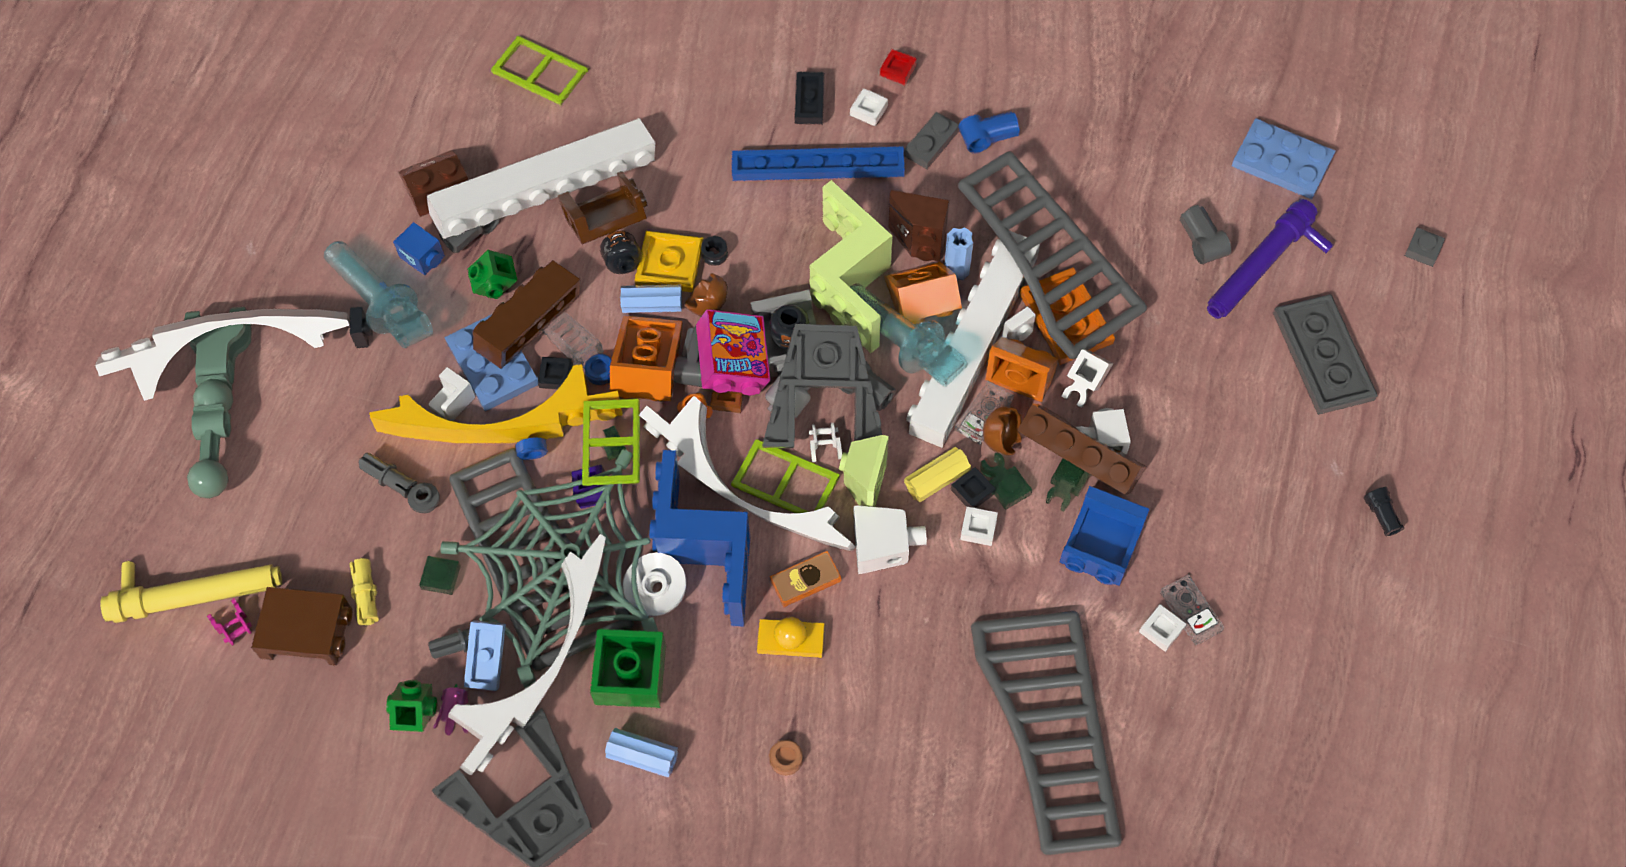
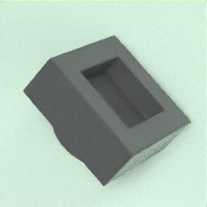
M1416 228L1405 256L1433 267L1445 238Z

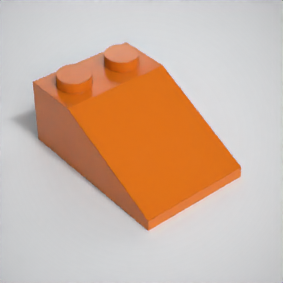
M623 315L610 363V392L618 391L619 397L625 399L639 398L656 402L671 401L674 388V368L679 354L683 321Z

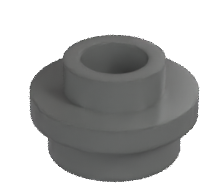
M420 483L409 491L407 499L414 511L430 513L437 507L440 495L434 485ZM422 494H428L426 499H418Z

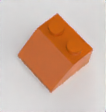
M942 262L884 276L897 315L904 323H922L925 321V317L933 315L945 317L952 315L954 310L962 308L956 274Z
M1001 337L990 349L985 380L1042 402L1055 375L1058 358L1053 357L1046 351H1037L1027 347L1018 340H1009Z

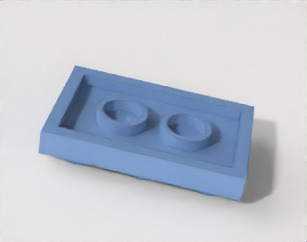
M1255 118L1233 160L1232 167L1313 199L1335 154V150Z
M491 315L444 337L485 412L538 386V378L522 351L500 369L473 350L474 328L480 321H486Z

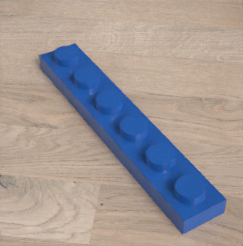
M904 147L732 151V181L904 177L905 174Z

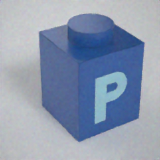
M414 222L393 241L399 258L424 276L431 269L436 268L445 256L440 241Z

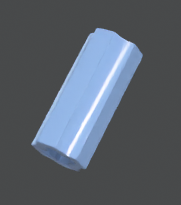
M965 227L962 229L953 228L947 234L944 265L956 274L957 280H964L970 274L973 233Z
M681 285L621 286L620 300L622 313L682 312Z
M614 728L607 742L605 753L606 758L669 777L677 760L678 747Z

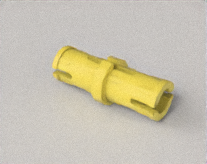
M365 558L356 559L349 564L353 581L351 597L355 599L357 623L359 625H371L379 620L375 602L377 587L373 584L370 560Z

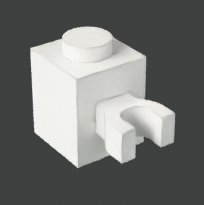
M1082 349L1067 375L1075 380V382L1065 389L1062 397L1068 399L1072 391H1078L1081 397L1077 405L1081 408L1084 407L1088 398V389L1093 391L1099 390L1113 363L1090 350Z
M1100 409L1097 412H1093L1089 427H1076L1094 439L1127 455L1131 441L1124 409Z

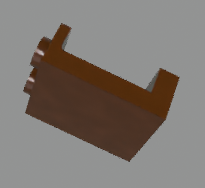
M623 171L617 173L620 182L619 188L576 204L568 191L557 195L565 219L582 245L647 219L644 207L648 206L642 190L638 191L633 178L628 179Z
M267 587L251 648L260 659L273 660L274 654L324 659L329 665L336 666L339 656H342L345 651L346 640L343 636L346 625L349 626L351 624L353 609L343 594Z

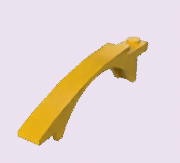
M580 364L572 367L563 384L544 403L519 417L503 422L464 424L449 421L425 410L409 395L399 396L400 407L369 412V415L377 432L400 437L449 443H516L527 438L549 439L564 437L562 426H580L583 424L584 401L620 400L618 391L589 396L583 365ZM622 408L590 410V421H608L616 416H622Z

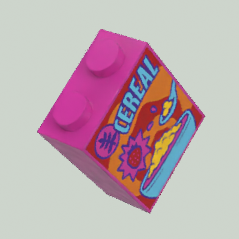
M707 309L696 324L702 388L712 389L719 393L731 391L741 392L748 396L759 394L770 381L763 316Z

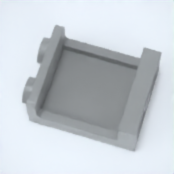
M809 290L750 302L751 315L763 316L770 378L781 375L788 350L777 346L772 340L770 333L771 315L781 306L796 305L807 313L809 324H816Z

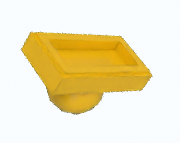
M786 617L782 620L760 619L757 654L822 658L824 623L801 622L795 617Z

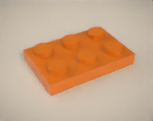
M1073 267L1042 279L1039 282L1046 294L1077 274ZM1084 284L1050 305L1056 322L1091 299ZM1029 286L1020 288V297L1026 307H1029L1034 312V321L1055 358H1058L1059 365L1075 360L1070 359L1049 335ZM1097 309L1063 333L1075 345L1104 326L1106 321ZM1110 335L1091 348L1090 351L1095 352L1114 344V335Z

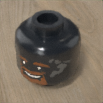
M612 232L600 244L602 258L608 270L614 274H628L634 271L642 261V252L635 237L629 232Z
M784 305L776 309L771 315L770 333L772 340L777 346L788 349L794 325L809 324L808 315L802 308L796 305Z

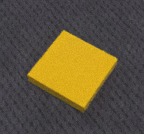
M646 231L641 249L642 261L637 267L635 285H681L682 291L693 292L702 254L701 244L703 238Z

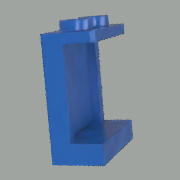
M1089 486L1080 513L1067 544L1062 551L1059 563L1064 564L1066 568L1073 572H1085L1095 576L1103 584L1120 586L1150 509Z

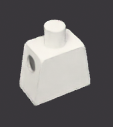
M854 506L853 520L858 574L906 564L909 559V546L927 544L926 527H907L904 510Z

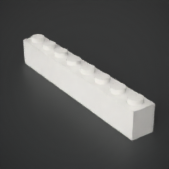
M639 118L427 195L429 214L443 239L453 235L457 236L480 225H487L496 219L507 215H514L531 206L541 205L545 201L558 197L557 195L567 191L571 193L585 186H592L601 180L617 176L618 172L623 171L624 173L639 166H646L655 160V141Z
M1009 231L1017 243L1027 238ZM997 239L993 247L992 256L994 257L991 263L986 261L980 274L982 280L979 286L974 285L968 297L970 302L968 308H962L957 317L956 325L958 327L955 333L950 331L944 344L946 351L944 355H938L934 361L931 370L934 374L931 380L926 379L920 389L919 396L921 399L918 405L913 404L906 418V421L910 422V435L943 448L989 356L990 349L996 342L1004 322H1006L1019 296L1020 288L1026 282L1013 257L1000 239ZM1040 244L1024 253L1032 268L1038 258Z

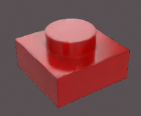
M891 49L880 68V76L906 85L917 65V58Z

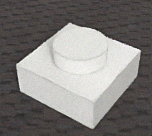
M862 89L850 108V116L876 126L888 107V99Z
M1026 307L1004 322L1002 337L1020 341L1029 337L1033 332L1034 312L1029 307Z
M966 507L960 540L992 546L998 512Z
M1159 605L1140 628L1139 633L1166 652L1185 629L1186 623L1165 607Z

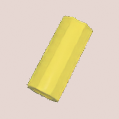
M954 447L904 478V483L913 499L920 503L971 470V465L964 452Z

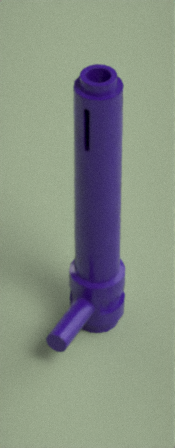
M1301 199L1298 202H1293L1286 210V213L1280 216L1275 222L1274 229L1209 299L1207 311L1211 316L1217 319L1226 317L1291 243L1298 241L1302 235L1324 253H1327L1334 244L1311 227L1316 221L1317 209L1310 201Z

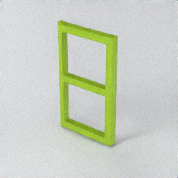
M517 36L491 68V71L508 81L562 105L588 72V68L523 37ZM521 44L546 55L527 80L501 69ZM553 59L578 71L559 96L534 84Z
M638 398L584 401L583 486L638 484L640 482V400ZM633 408V436L590 438V410ZM633 445V475L589 477L590 447Z
M757 439L754 441L737 475L731 482L732 487L793 513L809 512L780 499L797 466H800L830 479L814 511L824 508L840 474L781 449L762 448V441ZM759 449L791 462L773 496L741 483Z

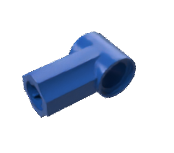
M1012 111L984 119L980 115H971L964 118L958 126L970 153L982 152L991 143L1017 137L1020 132L1017 116Z

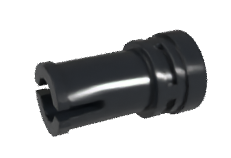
M1381 487L1369 492L1363 498L1370 507L1371 512L1375 513L1384 531V535L1387 537L1404 530V526L1401 524L1392 506L1393 500L1390 498L1388 488Z

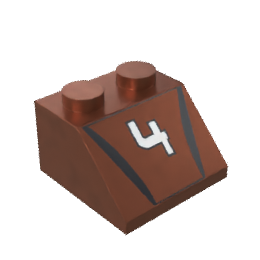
M452 150L398 171L419 217L429 214L427 195L468 181L467 174L457 154Z
M895 190L890 191L888 228L911 257H916L923 261L933 260L940 262L947 230L949 200Z

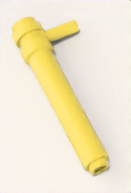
M127 561L121 565V590L111 591L107 596L101 597V611L104 620L107 622H125L129 617H133L135 620L146 618L150 613L264 592L267 587L277 588V586L282 585V574L279 566L273 567L270 564L144 588L143 586L135 587V564Z

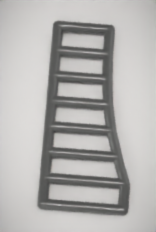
M1008 151L959 181L958 188L987 221L1013 257L1029 286L1049 335L1070 359H1076L1082 349L1090 350L1146 312V303L1012 152ZM1008 165L1018 177L983 199L973 186ZM1027 186L1036 199L1005 219L1000 220L992 210V207ZM1045 207L1055 220L1017 243L1008 230ZM1062 229L1074 240L1033 268L1024 254ZM1083 250L1093 263L1045 294L1038 278ZM1100 272L1112 283L1111 286L1056 322L1050 307L1051 304ZM1119 294L1132 306L1075 345L1063 333Z
M515 448L457 471L449 477L451 486L475 539L484 535L508 512L507 510L481 522L475 507L521 487L524 491L537 489L523 460L517 457ZM511 463L516 474L515 477L472 496L469 495L464 484L465 481ZM540 494L527 495L532 503L543 501ZM524 503L515 508L512 515L502 526L516 521ZM547 506L536 507L543 516L552 515ZM527 509L524 517L531 514L529 509ZM555 520L548 521L554 529H561ZM543 528L537 542L550 537L545 528ZM537 529L526 533L514 549L527 547L535 537ZM565 533L559 534L566 544L571 543ZM489 538L478 543V546L491 547L492 544ZM516 538L501 544L498 548H508ZM482 554L502 599L504 591L503 575L489 554ZM496 555V556L500 559V558L505 557V556H507V555ZM546 558L548 569L561 559ZM538 559L535 562L538 573L543 571V564L541 559ZM530 563L520 567L523 580L532 576V566ZM516 570L508 572L509 591L507 598L513 594L510 586L518 582ZM595 581L594 585H595V586H600V585ZM553 584L543 590L552 597L557 584ZM568 585L563 586L560 595L569 592ZM601 591L603 595L589 602L617 600L607 591ZM538 592L526 596L536 606L547 602ZM516 600L508 606L524 620L522 612L531 609L521 600ZM608 606L586 608L584 617ZM612 606L616 615H630V612L625 607ZM509 614L524 651L528 655L533 642L523 626ZM570 614L547 628L544 635L568 625ZM618 620L600 629L630 630L634 626V621ZM541 623L530 627L535 636ZM597 630L574 640L565 659L594 646ZM562 646L543 655L539 654L533 660L532 668L539 671L552 665Z
M1066 611L972 623L971 632L976 661L1008 720L1020 752L1032 799L1042 853L1054 855L1119 847L1122 844L1121 831L1079 613L1076 611ZM1067 624L1069 626L1071 642L988 651L985 633ZM1074 655L1077 673L1002 681L993 664ZM1080 686L1083 704L1017 711L1009 694ZM1085 717L1089 736L1030 742L1023 724ZM1092 750L1095 768L1039 774L1035 755ZM1089 782L1098 783L1101 801L1047 807L1043 791L1045 787ZM1104 815L1107 831L1105 835L1053 840L1050 825L1052 820Z

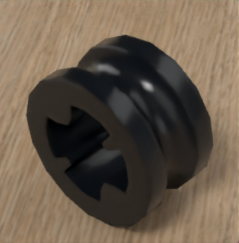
M710 236L702 242L701 251L705 263L717 266L726 261L728 251L726 241L723 238ZM715 247L719 253L714 254L710 249Z

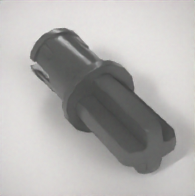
M365 453L359 459L358 463L361 470L376 478L379 485L383 487L387 485L404 498L408 497V493L412 489L410 486L414 487L417 485L416 480L398 471L396 465L392 463L388 465L371 453Z
M458 628L457 633L429 641L428 646L431 656L436 659L464 650V653H467L470 628L465 630Z

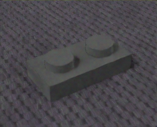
M935 112L904 149V157L928 169L958 134L959 124Z

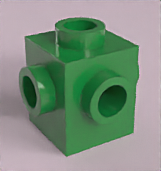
M487 250L468 268L472 292L488 298L498 299L518 281L512 256Z
M418 680L399 682L394 692L387 697L386 712L389 714L390 730L423 732L430 718L436 715L437 697L432 696V684L421 683Z

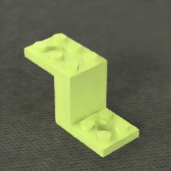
M831 180L822 187V219L829 230H835L843 239L810 264V295L813 304L819 309L823 308L830 314L831 320L835 325L857 326L862 347L864 346L872 353L880 346L881 316L858 293L891 267L892 235Z

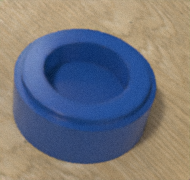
M596 354L586 361L584 369L589 382L594 385H606L610 382L611 358L609 356Z
M527 438L517 442L515 445L517 457L522 460L538 459L545 456L548 452L546 440L543 438Z

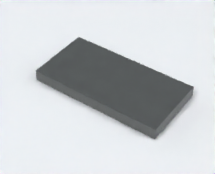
M1331 294L1274 309V317L1318 415L1376 400L1378 396Z

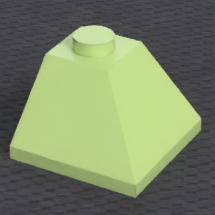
M879 435L851 442L849 452H843L839 470L844 471V484L859 506L876 507L887 466L889 436Z

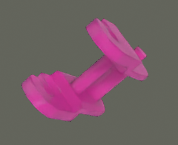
M235 598L231 602L237 610L235 612L237 617L225 625L217 623L211 614L207 615L215 630L219 634L223 633L226 638L223 641L225 643L230 642L232 646L235 645L233 640L244 632L252 633L250 630L252 624L250 622L246 624L243 620L247 616ZM240 621L242 626L228 634L226 629Z

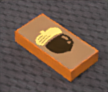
M825 551L770 576V582L783 607H786L841 582V576L828 551Z

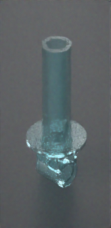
M336 241L327 247L324 253L325 261L369 304L366 321L374 332L380 334L391 333L403 348H408L433 335L431 322L425 313L417 308V294L410 286L406 284L388 286L343 241Z
M856 283L850 286L854 292L881 316L880 333L900 347L898 362L904 371L916 373L924 369L938 383L947 387L968 366L966 359L955 348L944 343L945 332L941 324L931 320L916 326L861 284Z

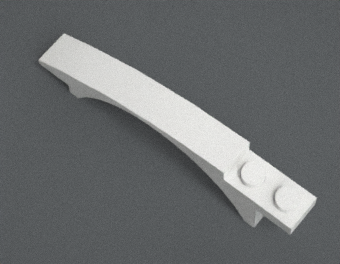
M258 309L206 315L155 327L152 334L154 341H150V338H144L132 343V347L121 351L119 347L105 350L101 353V357L98 358L95 366L99 376L131 367L145 401L154 397L160 375L171 358L184 345L205 332L228 325L260 324L290 332L314 348L324 346L323 333L349 326V316L346 312L311 309Z
M695 396L691 398L670 424L648 406L639 414L646 421L643 426L656 438L662 434L669 440L666 446L670 450H676V455L681 457L678 465L726 500L777 527L825 545L853 551L856 547L832 527L840 517L829 507L805 513H776L752 506L730 491L715 470L706 441L707 407Z
M602 534L597 537L582 559L570 552L561 564L570 595V620L564 644L548 671L531 686L511 697L488 704L455 705L450 711L449 718L480 739L460 767L469 775H472L476 769L482 773L493 758V755L489 753L490 749L496 741L503 744L514 728L509 725L511 721L521 728L526 725L557 676L584 618L601 563L606 538Z

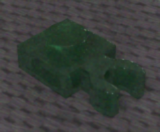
M996 452L994 454V461L997 463V466L990 467L983 460L981 461L980 469L985 476L993 478L989 482L996 488L994 495L1003 508L1007 510L1032 494V489L1015 466L1008 470L1004 467V457Z
M1063 458L1051 478L1050 483L1055 486L1048 491L1045 502L1050 504L1052 498H1062L1063 502L1060 510L1064 512L1071 500L1070 493L1078 497L1091 474Z

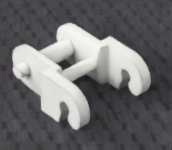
M833 422L831 427L816 429L815 425H812V430H809V435H813V440L810 441L812 462H816L815 450L818 448V445L833 444V447L837 448L838 460L841 459L840 437L836 438L835 432H838V427L834 428ZM831 434L832 439L817 441V435Z

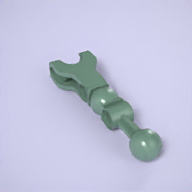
M245 306L233 307L229 313L247 310ZM200 311L186 312L184 321L201 317ZM236 324L216 328L205 332L189 342L190 347L196 354L195 382L198 385L193 394L194 413L192 415V431L195 439L201 440L199 461L189 469L187 481L192 493L200 498L210 499L219 496L226 489L229 481L226 468L219 463L220 438L229 437L231 433V415L228 411L233 404L232 385L234 382L235 360L251 343V324Z

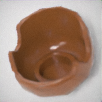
M710 274L713 278L712 281L701 280L685 303V307L700 317H702L707 309L719 311L727 299V283L716 274Z
M1004 406L995 409L986 418L983 424V438L991 450L1003 455L1016 454L1012 447L1014 444L1022 441L1017 431L1021 424V414L1013 407Z

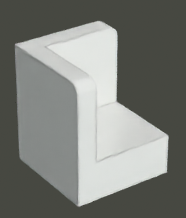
M447 367L439 375L443 388L429 402V407L444 419L454 421L471 403L475 395L471 384Z

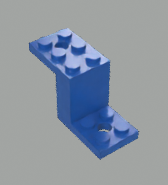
M663 450L662 462H656L655 477L656 481H658V490L653 492L652 503L653 510H656L655 520L650 521V539H653V552L667 554L677 560L679 564L725 566L727 583H723L722 593L724 614L730 615L731 626L744 627L751 539L748 512L678 509L681 477L676 450Z

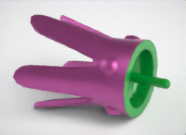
M455 684L454 688H447L442 691V706L433 727L434 729L437 728L440 720L445 722L446 735L452 734L455 721L448 717L450 711L455 705H466L468 703V692L458 688V684Z

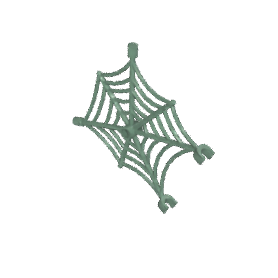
M622 449L615 462L616 468L591 477L622 475V469L627 468L633 454ZM581 479L571 483L525 491L519 489L516 492L517 497L508 512L484 535L466 545H460L459 542L442 541L441 554L458 555L459 552H465L478 564L486 578L488 600L485 614L480 617L479 621L500 623L492 617L504 610L516 619L530 636L533 643L525 659L517 638L505 627V634L513 642L520 658L521 667L517 668V672L525 689L536 682L531 668L533 660L549 645L567 634L568 628L560 631L539 647L545 630L570 614V609L550 620L554 608L570 597L568 592L559 598L563 586L568 585L564 571L562 570L559 579L552 576V574L562 568L561 564L570 552L576 554L580 559L583 558L589 549L580 551L584 540H586L589 548L592 546L593 543L591 542L589 531L594 522L599 534L606 537L605 543L607 546L603 548V553H605L602 565L603 578L597 574L595 581L600 586H593L592 591H607L617 601L602 600L589 602L587 608L604 605L625 607L633 615L599 616L582 621L580 627L600 621L633 620L641 621L644 631L659 632L654 618H649L643 607L636 582L637 565L642 546L649 544L651 540L648 537L642 538L633 524L626 507L622 484H617L621 509L628 526L637 538L636 540L626 541L616 526L611 511L610 496L614 484L603 485L581 494L555 500L532 503L527 495L578 486L582 484ZM603 491L595 507L586 510L543 516L536 508L581 499ZM520 500H522L524 505L516 521L504 536L491 547L475 546L499 529L512 515ZM605 501L606 512L612 530L621 543H611L603 531L598 518V514ZM527 509H529L531 514L513 543L508 548H498L510 537L522 521ZM591 513L586 523L572 528L554 529L548 522ZM536 517L540 524L535 537L526 549H514ZM543 528H545L551 536L549 544L543 551L531 550L539 540ZM582 529L575 544H566L559 535ZM555 542L560 546L561 552L550 551ZM632 547H637L632 563L631 583L633 597L638 609L624 598L621 584V565L625 550ZM620 550L616 563L615 581L617 590H615L608 583L607 566L611 552ZM474 553L489 554L498 564L503 575L504 591L501 603L491 609L494 595L491 577L483 562ZM496 555H507L517 573V592L508 598V573L502 561ZM515 556L528 557L532 566L533 580L523 586L522 570ZM534 557H540L543 564V573L539 576ZM546 558L561 559L548 569ZM545 579L557 584L552 597L538 586ZM531 589L536 590L549 603L544 616L534 603L523 596ZM519 599L529 606L540 619L541 624L536 636L526 621L508 607Z

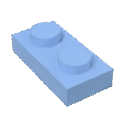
M476 620L470 622L464 687L492 691L499 689L506 624Z

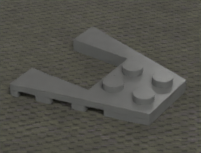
M794 325L762 448L795 447V387L855 389L854 441L883 435L857 326Z
M541 708L531 715L523 728L517 726L514 729L551 778L496 819L460 770L431 790L439 800L528 867H548L593 832L548 719Z

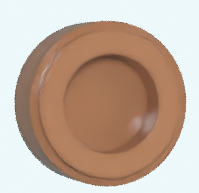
M791 740L776 742L769 753L772 769L776 773L785 776L796 773L803 762L800 746Z

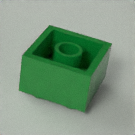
M597 629L590 688L595 705L661 708L666 654L663 632Z

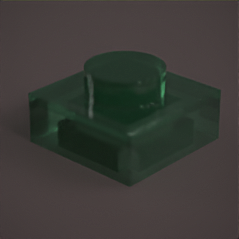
M615 426L603 430L605 438L620 437ZM624 445L602 446L609 461L614 459L616 462L622 449L626 450Z
M428 556L419 583L421 590L452 595L461 567L459 561Z

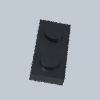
M796 72L795 124L823 125L824 72Z

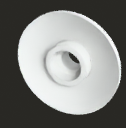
M650 553L639 558L636 582L639 597L648 616H660L670 612L681 602L686 591V575L682 566L673 557L663 553ZM631 564L624 576L623 592L625 598L638 609L633 597ZM662 583V589L659 592H653L654 584Z

